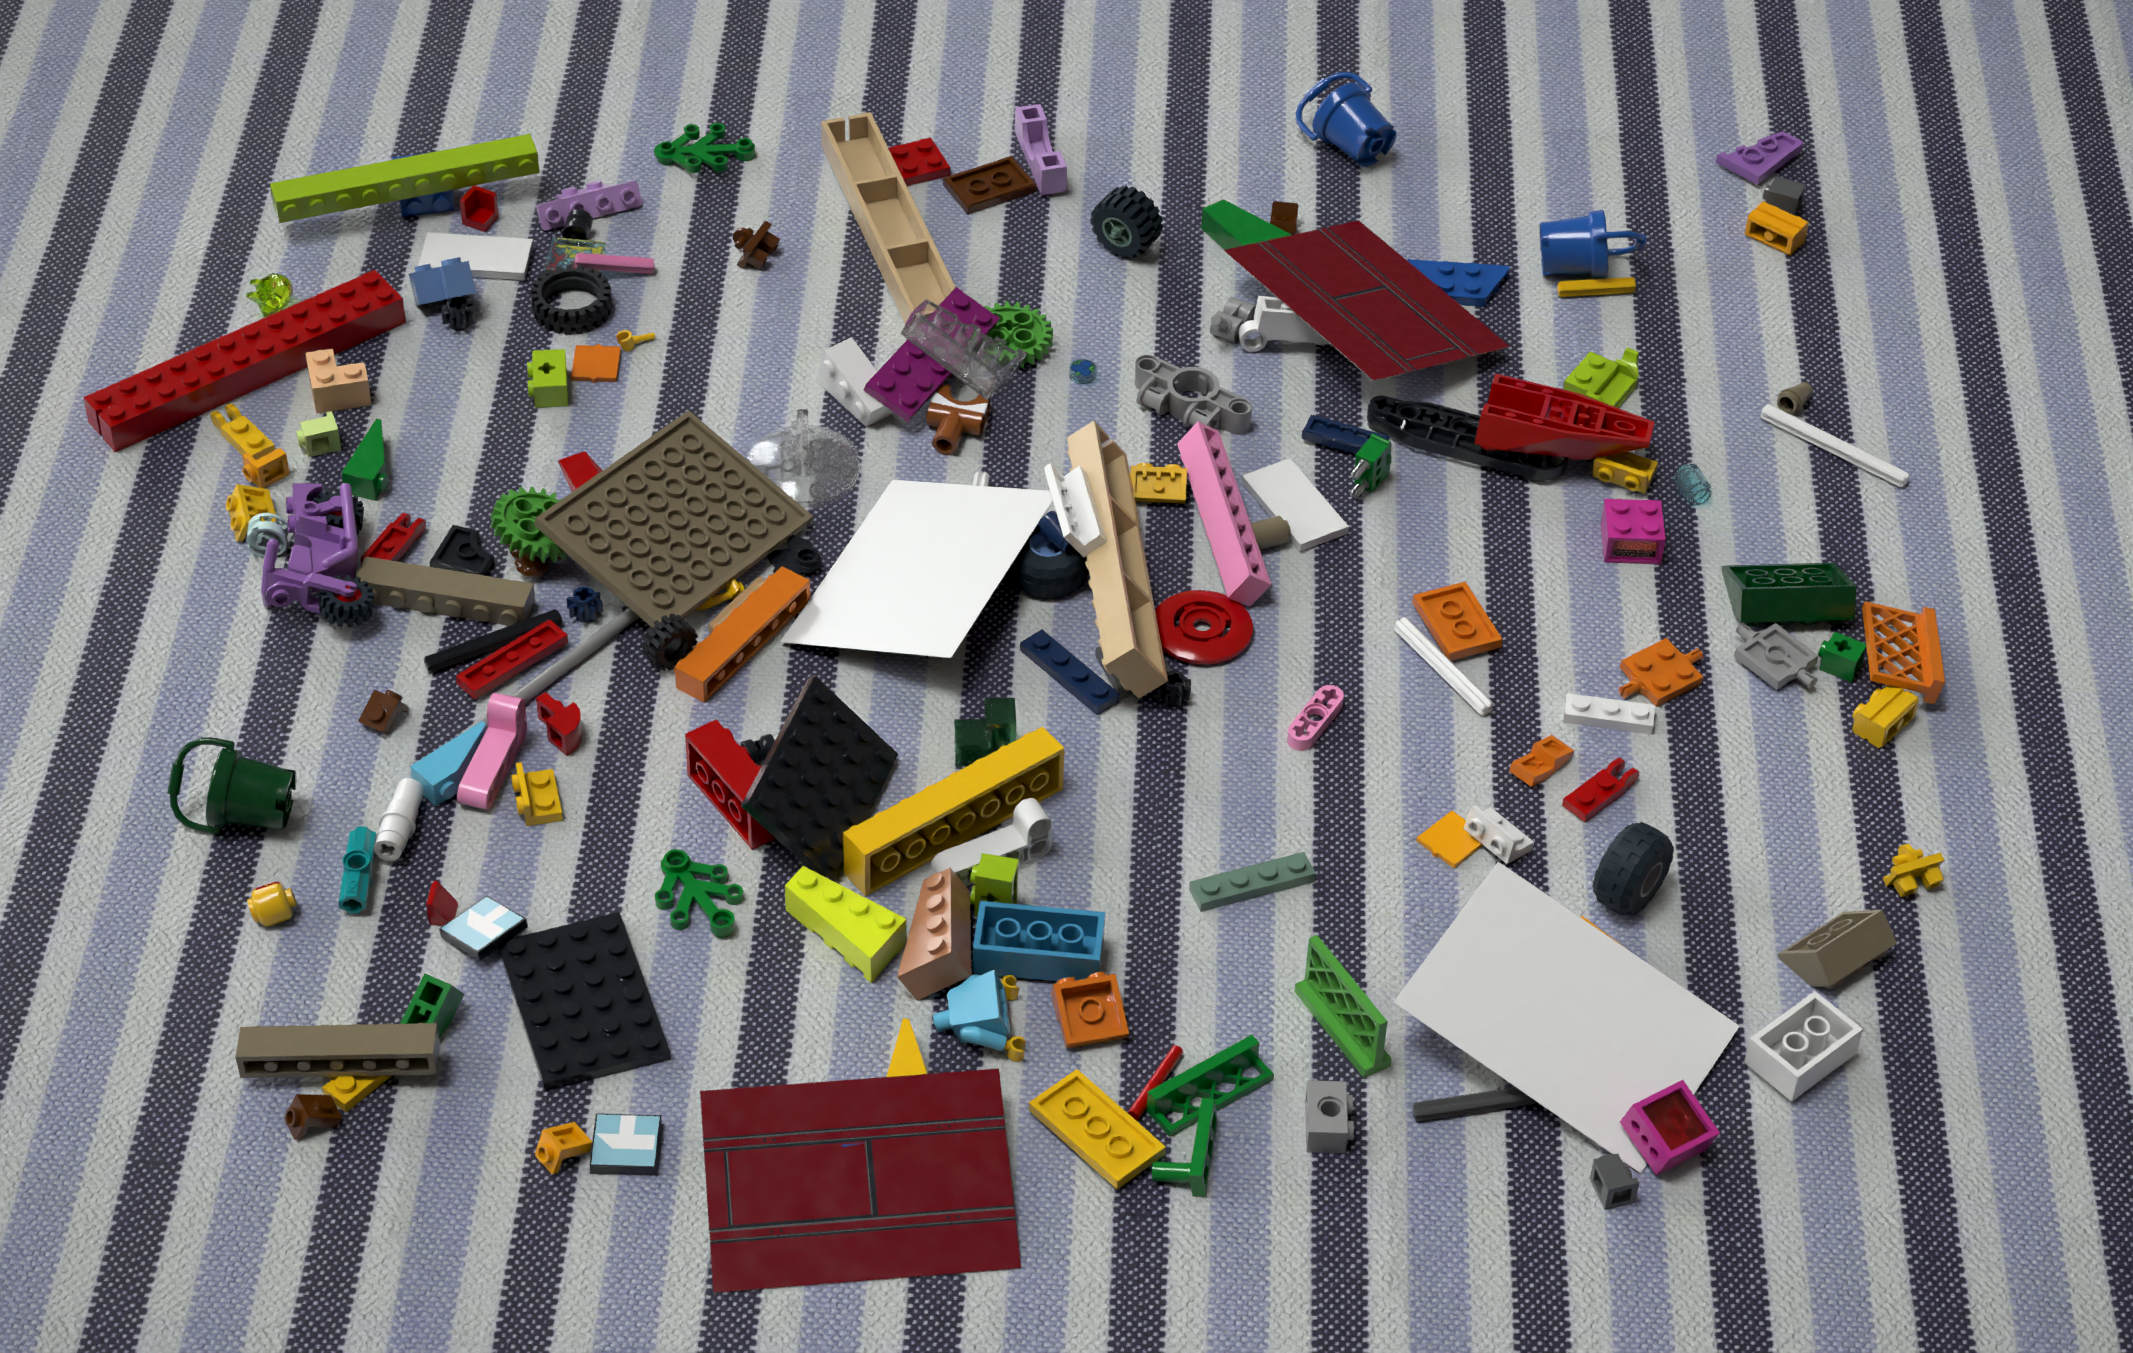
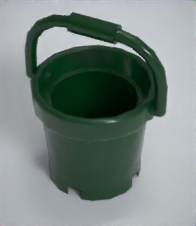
M200 737L192 740L179 751L176 761L172 763L167 793L170 794V807L175 818L185 827L218 835L221 828H225L228 824L267 827L279 830L286 828L294 801L291 799L292 789L296 790L297 774L295 770L284 769L242 757L241 752L234 750L235 743L233 741L213 737ZM200 745H215L225 748L221 749L214 764L206 802L205 818L207 825H202L190 821L182 814L178 806L177 795H180L185 756L193 748Z

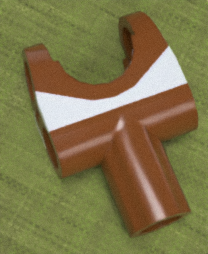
M942 384L938 388L929 404L926 416V424L928 426L938 427L932 441L933 448L938 453L943 455L954 453L963 433L982 436L989 417L991 394L982 392L981 395H978L971 401H959L952 397L951 385Z

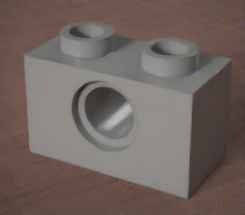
M1307 1080L1305 1096L1306 1152L1346 1154L1347 1140L1353 1141L1354 1122L1348 1121L1347 1114L1352 1115L1353 1096L1347 1095L1345 1081Z

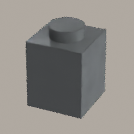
M1776 176L1771 185H1766L1762 199L1766 200V203L1796 216L1802 205L1806 184Z

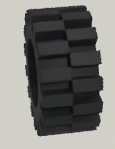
M670 614L669 618L666 615L662 616V621L656 620L653 622L655 626L653 628L649 627L646 630L649 634L643 635L642 638L644 641L641 643L642 653L658 669L660 668L663 671L666 668L672 670L673 665L676 666L679 660L684 659L688 653H691L694 650L692 646H696L698 642L696 640L698 638L696 631L678 614Z

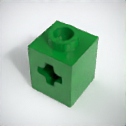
M1834 632L1830 640H1824L1819 649L1818 657L1821 658L1819 670L1852 683L1863 665L1867 648L1866 644Z

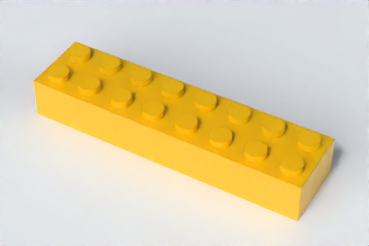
M1042 726L1033 732L1026 733L1022 738L1000 747L992 754L976 760L973 764L960 771L953 772L945 779L927 786L915 795L901 800L898 804L885 811L876 813L870 819L850 827L847 831L843 832L844 875L866 897L932 861L938 853L963 844L1013 817L1014 809L1021 801L1035 798L1038 802H1041L1063 790L1065 748Z

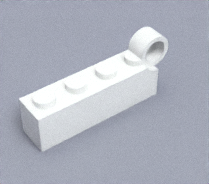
M1258 296L1254 320L1243 323L1238 330L1241 346L1249 352L1263 349L1267 341L1273 339L1285 340L1291 343L1330 344L1277 297ZM1250 333L1260 334L1255 339H1246V336Z

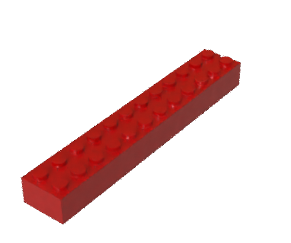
M376 270L370 271L83 397L88 423L100 436L102 435L103 440L116 453L306 368L305 353L333 349L335 355L405 324L403 297Z

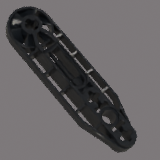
M1387 396L1373 397L1368 405L1367 421L1368 427L1372 431L1392 436L1413 448L1534 480L1555 479L1561 476L1567 469L1568 457H1563V462L1556 466L1552 464L1553 457L1555 456L1499 449L1486 450L1480 445L1474 444L1481 417L1479 415L1430 402L1403 401Z

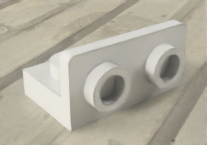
M1476 805L1470 807L1463 829L1506 864L1532 851L1534 841L1490 807L1482 811Z

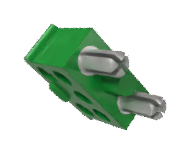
M1372 433L1367 442L1356 453L1355 469L1351 472V476L1355 481V487L1350 492L1351 497L1357 499L1364 490L1373 493L1382 481L1389 476L1392 461L1391 441Z

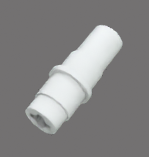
M409 778L401 780L386 812L379 819V830L376 836L374 851L377 856L384 860L393 861L398 859L406 847L408 839L415 832L418 808L424 795V787L419 781Z

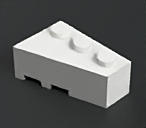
M852 337L824 350L816 381L864 426H870L894 413L864 391L866 383L877 373V370Z

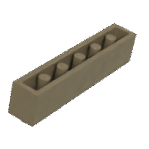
M365 557L356 576L361 578L360 583L365 580L368 582V587L372 586L374 593L373 604L507 626L529 619L536 604L534 583Z
M437 1023L240 1027L236 1062L240 1078L437 1075L440 1040Z

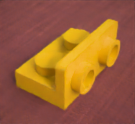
M1139 463L1136 466L1131 465L1130 477L1135 501L1185 504L1187 468H1181V466L1176 464H1168L1165 467H1153L1150 463Z
M236 484L232 495H228L226 500V511L229 512L231 519L230 528L234 531L236 542H243L247 534L249 520L253 516L260 513L275 514L269 489Z
M522 762L516 763L517 774L511 775L514 793L520 792V796L515 797L518 815L524 814L526 826L563 821L553 769L524 773Z

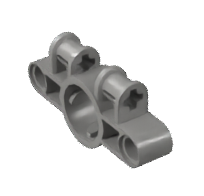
M1141 355L1136 359L1134 385L1139 389L1136 399L1138 405H1147L1155 409L1159 415H1164L1169 411L1172 416L1182 420L1183 426L1187 428L1193 427L1197 422H1201L1215 430L1221 428L1235 435L1246 434L1251 429V402L1220 387L1218 378L1212 372L1199 367L1179 368L1153 355ZM1197 391L1207 396L1188 398L1180 395V393Z

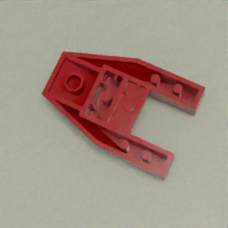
M1495 373L1488 403L1484 404L1474 444H1478L1486 450L1499 449L1568 457L1574 460H1588L1648 448L1655 422L1576 392Z

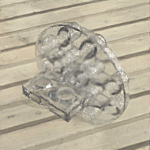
M797 409V421H791V426L777 429L762 437L752 447L747 459L803 508H823L826 504L841 498L853 488L860 473V459L855 446L845 436L834 430L809 425L808 409Z

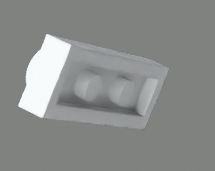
M1567 693L1563 722L1652 734L1655 705Z

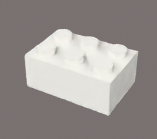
M1814 991L1750 1038L1744 1063L1790 1101H1793L1857 1054L1863 1029Z

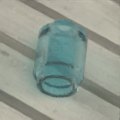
M1685 464L1677 469L1673 479L1687 501L1692 502L1694 505H1700L1711 497V485L1696 464Z

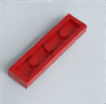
M549 619L456 675V683L476 700L568 644V634Z

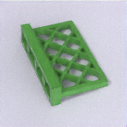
M1318 935L1309 938L1305 979L1295 983L1294 992L1363 1078L1390 1067L1392 1058L1384 1049L1388 1021Z

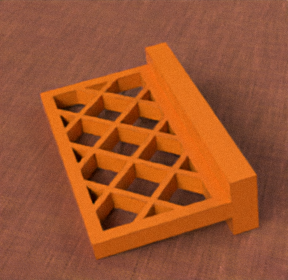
M1865 601L1862 606L1870 681L1920 692L1923 696V702L1935 704L1945 684L1935 609L1923 607L1921 614ZM1873 614L1880 615L1884 620L1880 621ZM1900 620L1912 623V626L1907 627ZM1889 625H1892V626L1895 627L1899 632H1898V633H1895V632L1892 631L1888 626H1889ZM1875 631H1880L1887 638L1882 639ZM1907 637L1914 645L1908 644L1902 638ZM1894 643L1901 651H1897L1890 644ZM1882 649L1889 656L1884 657L1877 650ZM1909 655L1917 663H1911L1905 656ZM1896 661L1904 669L1900 670L1892 662ZM1883 667L1890 674L1879 672V668ZM1912 674L1919 681L1912 680L1907 675Z

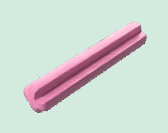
M576 253L575 256L576 268L577 265H582L584 269L590 267L594 270L652 274L654 271V259L590 253Z

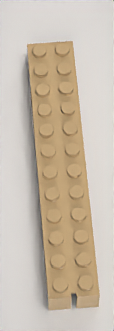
M871 112L848 116L849 140L845 141L844 117L821 121L822 148L911 336L951 293L955 285Z
M1092 421L1067 437L1069 448L1067 455L1071 460L1072 468H1070V472L1081 466L1087 473L1107 540L1106 543L1086 555L1087 561H1085L1090 574L1088 582L1094 598L1092 599V605L1096 610L1097 616L1095 623L1100 634L1098 642L1103 652L1102 664L1109 674H1114L1125 690H1131L1138 698H1141L1168 682L1127 455L1113 439L1109 440V435L1095 421Z

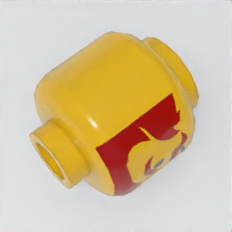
M278 881L253 889L251 898L247 899L254 922H260L265 927L291 919L293 914L292 907L297 906L293 890L291 888L285 889L283 884Z

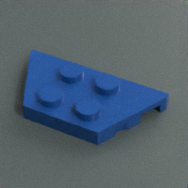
M1408 259L1409 263L1460 305L1484 307L1490 300V296L1499 289L1500 282L1509 277L1510 266Z

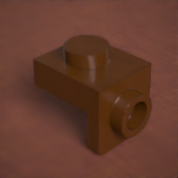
M1273 201L1270 224L1288 233H1296L1298 203Z
M374 689L358 722L388 735L399 711L407 713L409 707L401 702L403 699L401 695L388 689L385 694Z
M296 1094L290 1107L286 1110L284 1119L294 1140H301L308 1127L337 1128L342 1117L331 1095Z

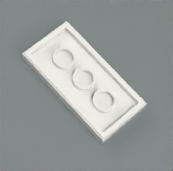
M427 232L418 266L430 264L431 269L442 266L441 261L460 257L461 262L469 261L472 277L525 280L533 250V239Z
M1290 458L1242 475L1241 483L1270 517L1281 516L1283 520H1287L1291 530V535L1288 538L1299 552L1348 534L1349 526Z

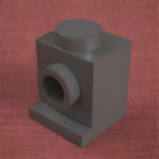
M1606 1154L1594 1159L1590 1181L1604 1210L1635 1203L1639 1181L1637 1178L1632 1179L1630 1168L1623 1164L1619 1154Z

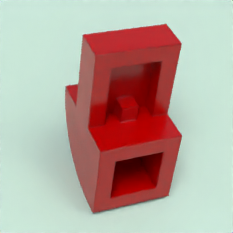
M544 692L536 697L538 719L546 725L548 741L568 756L582 742L580 709L575 702L564 707L561 701L553 699Z

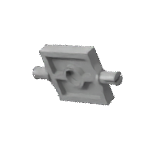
M1744 622L1737 627L1736 633L1740 634L1747 641L1735 649L1734 657L1776 690L1794 679H1799L1808 688L1813 687L1817 683V678L1806 670L1817 664L1819 655L1775 623L1766 630L1758 632L1752 630Z

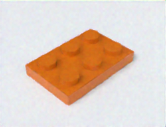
M1466 581L1413 595L1412 604L1440 649L1450 661L1502 647V637Z

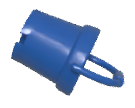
M1350 72L1335 73L1326 79L1322 78L1304 94V98L1298 104L1295 113L1298 126L1312 141L1320 138L1325 143L1335 145L1362 167L1376 164L1378 160L1375 157L1380 152L1386 155L1392 148L1397 136V132L1393 129L1395 127L1371 103L1370 93L1373 91V88L1360 76ZM1341 78L1352 79L1357 82L1342 85L1325 98L1315 113L1312 122L1313 132L1304 124L1302 120L1304 106L1322 93L1329 86V83Z
M1604 210L1589 212L1588 216L1540 222L1542 274L1591 275L1595 279L1608 278V256L1623 255L1644 249L1646 236L1631 231L1607 232ZM1634 238L1635 245L1625 248L1608 249L1607 239Z

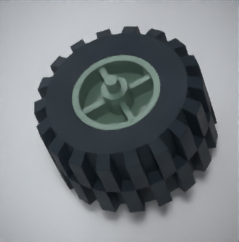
M1116 187L1092 211V218L1090 219V224L1093 225L1092 231L1097 235L1096 239L1098 242L1102 243L1107 251L1110 250L1113 255H1120L1124 259L1128 257L1134 259L1142 255L1161 235L1163 219L1159 215L1160 210L1158 206H1155L1153 204L1154 201L1148 198L1143 191L1139 192L1134 187Z

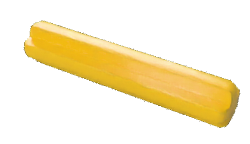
M1633 277L1560 281L1557 284V292L1560 297L1633 293L1636 289V282Z

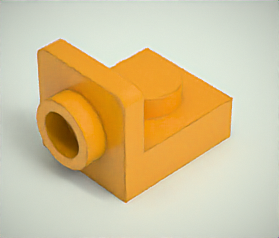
M281 448L257 460L249 453L242 455L244 464L242 472L249 482L253 481L259 488H265L290 475L287 455Z
M575 1122L543 1129L535 1156L551 1174L559 1172L563 1159L589 1153L593 1142Z

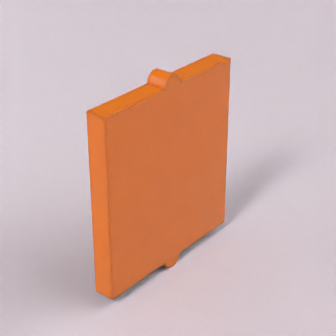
M600 344L596 346L576 345L571 381H591V383L617 382L621 346H601Z

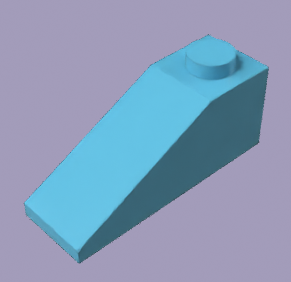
M483 721L410 766L412 779L419 781L423 785V796L435 806L452 798L457 793L459 784L487 730L486 723Z

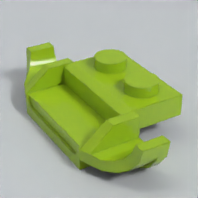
M1627 347L1621 360L1616 359L1612 361L1590 351L1564 380L1563 389L1619 408L1636 389L1639 352Z

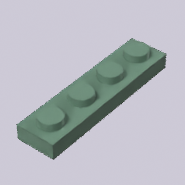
M1305 852L1190 881L1189 890L1200 912L1315 882L1316 873Z

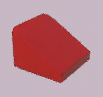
M433 881L426 902L430 925L444 926L455 918L458 908L455 898L439 881Z

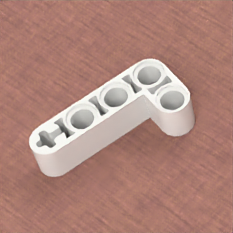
M1035 798L1025 799L1014 809L1013 825L938 853L931 862V868L935 873L951 868L967 887L974 884L970 883L973 865H979L982 853L1019 859V866L1045 856L1051 849L1052 821Z

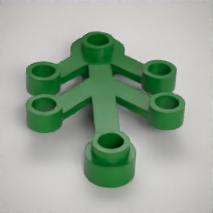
M714 123L710 126V133L693 145L685 146L688 142L695 141L700 137L699 127L695 124H689L684 127V134L673 142L664 141L654 148V156L661 164L670 165L676 162L685 167L690 173L700 172L702 170V162L711 166L716 172H723L728 168L727 157L723 155L712 156V154L735 153L736 159L750 161L755 157V145L749 138H741L736 144L711 145L716 140L723 139L726 135L725 126L721 123Z
M673 849L668 851L661 860V870L665 874V878L660 890L655 893L656 907L661 910H667L674 905L673 889L679 879L684 888L676 909L670 914L671 927L676 930H683L688 927V912L694 899L709 918L711 932L719 938L728 937L735 929L734 914L727 909H718L707 894L725 897V901L728 904L738 905L744 899L743 888L738 884L724 885L728 881V869L722 864L708 865L692 862L683 850ZM692 874L709 876L711 882L696 880Z

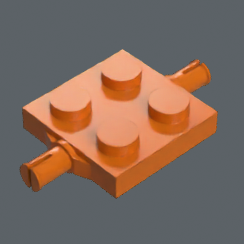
M1665 638L1621 660L1619 668L1628 676L1630 682L1619 687V694L1623 698H1627L1639 692L1657 707L1701 685L1703 676L1692 664L1703 659L1702 651L1699 652L1700 649L1696 648L1687 654H1682Z

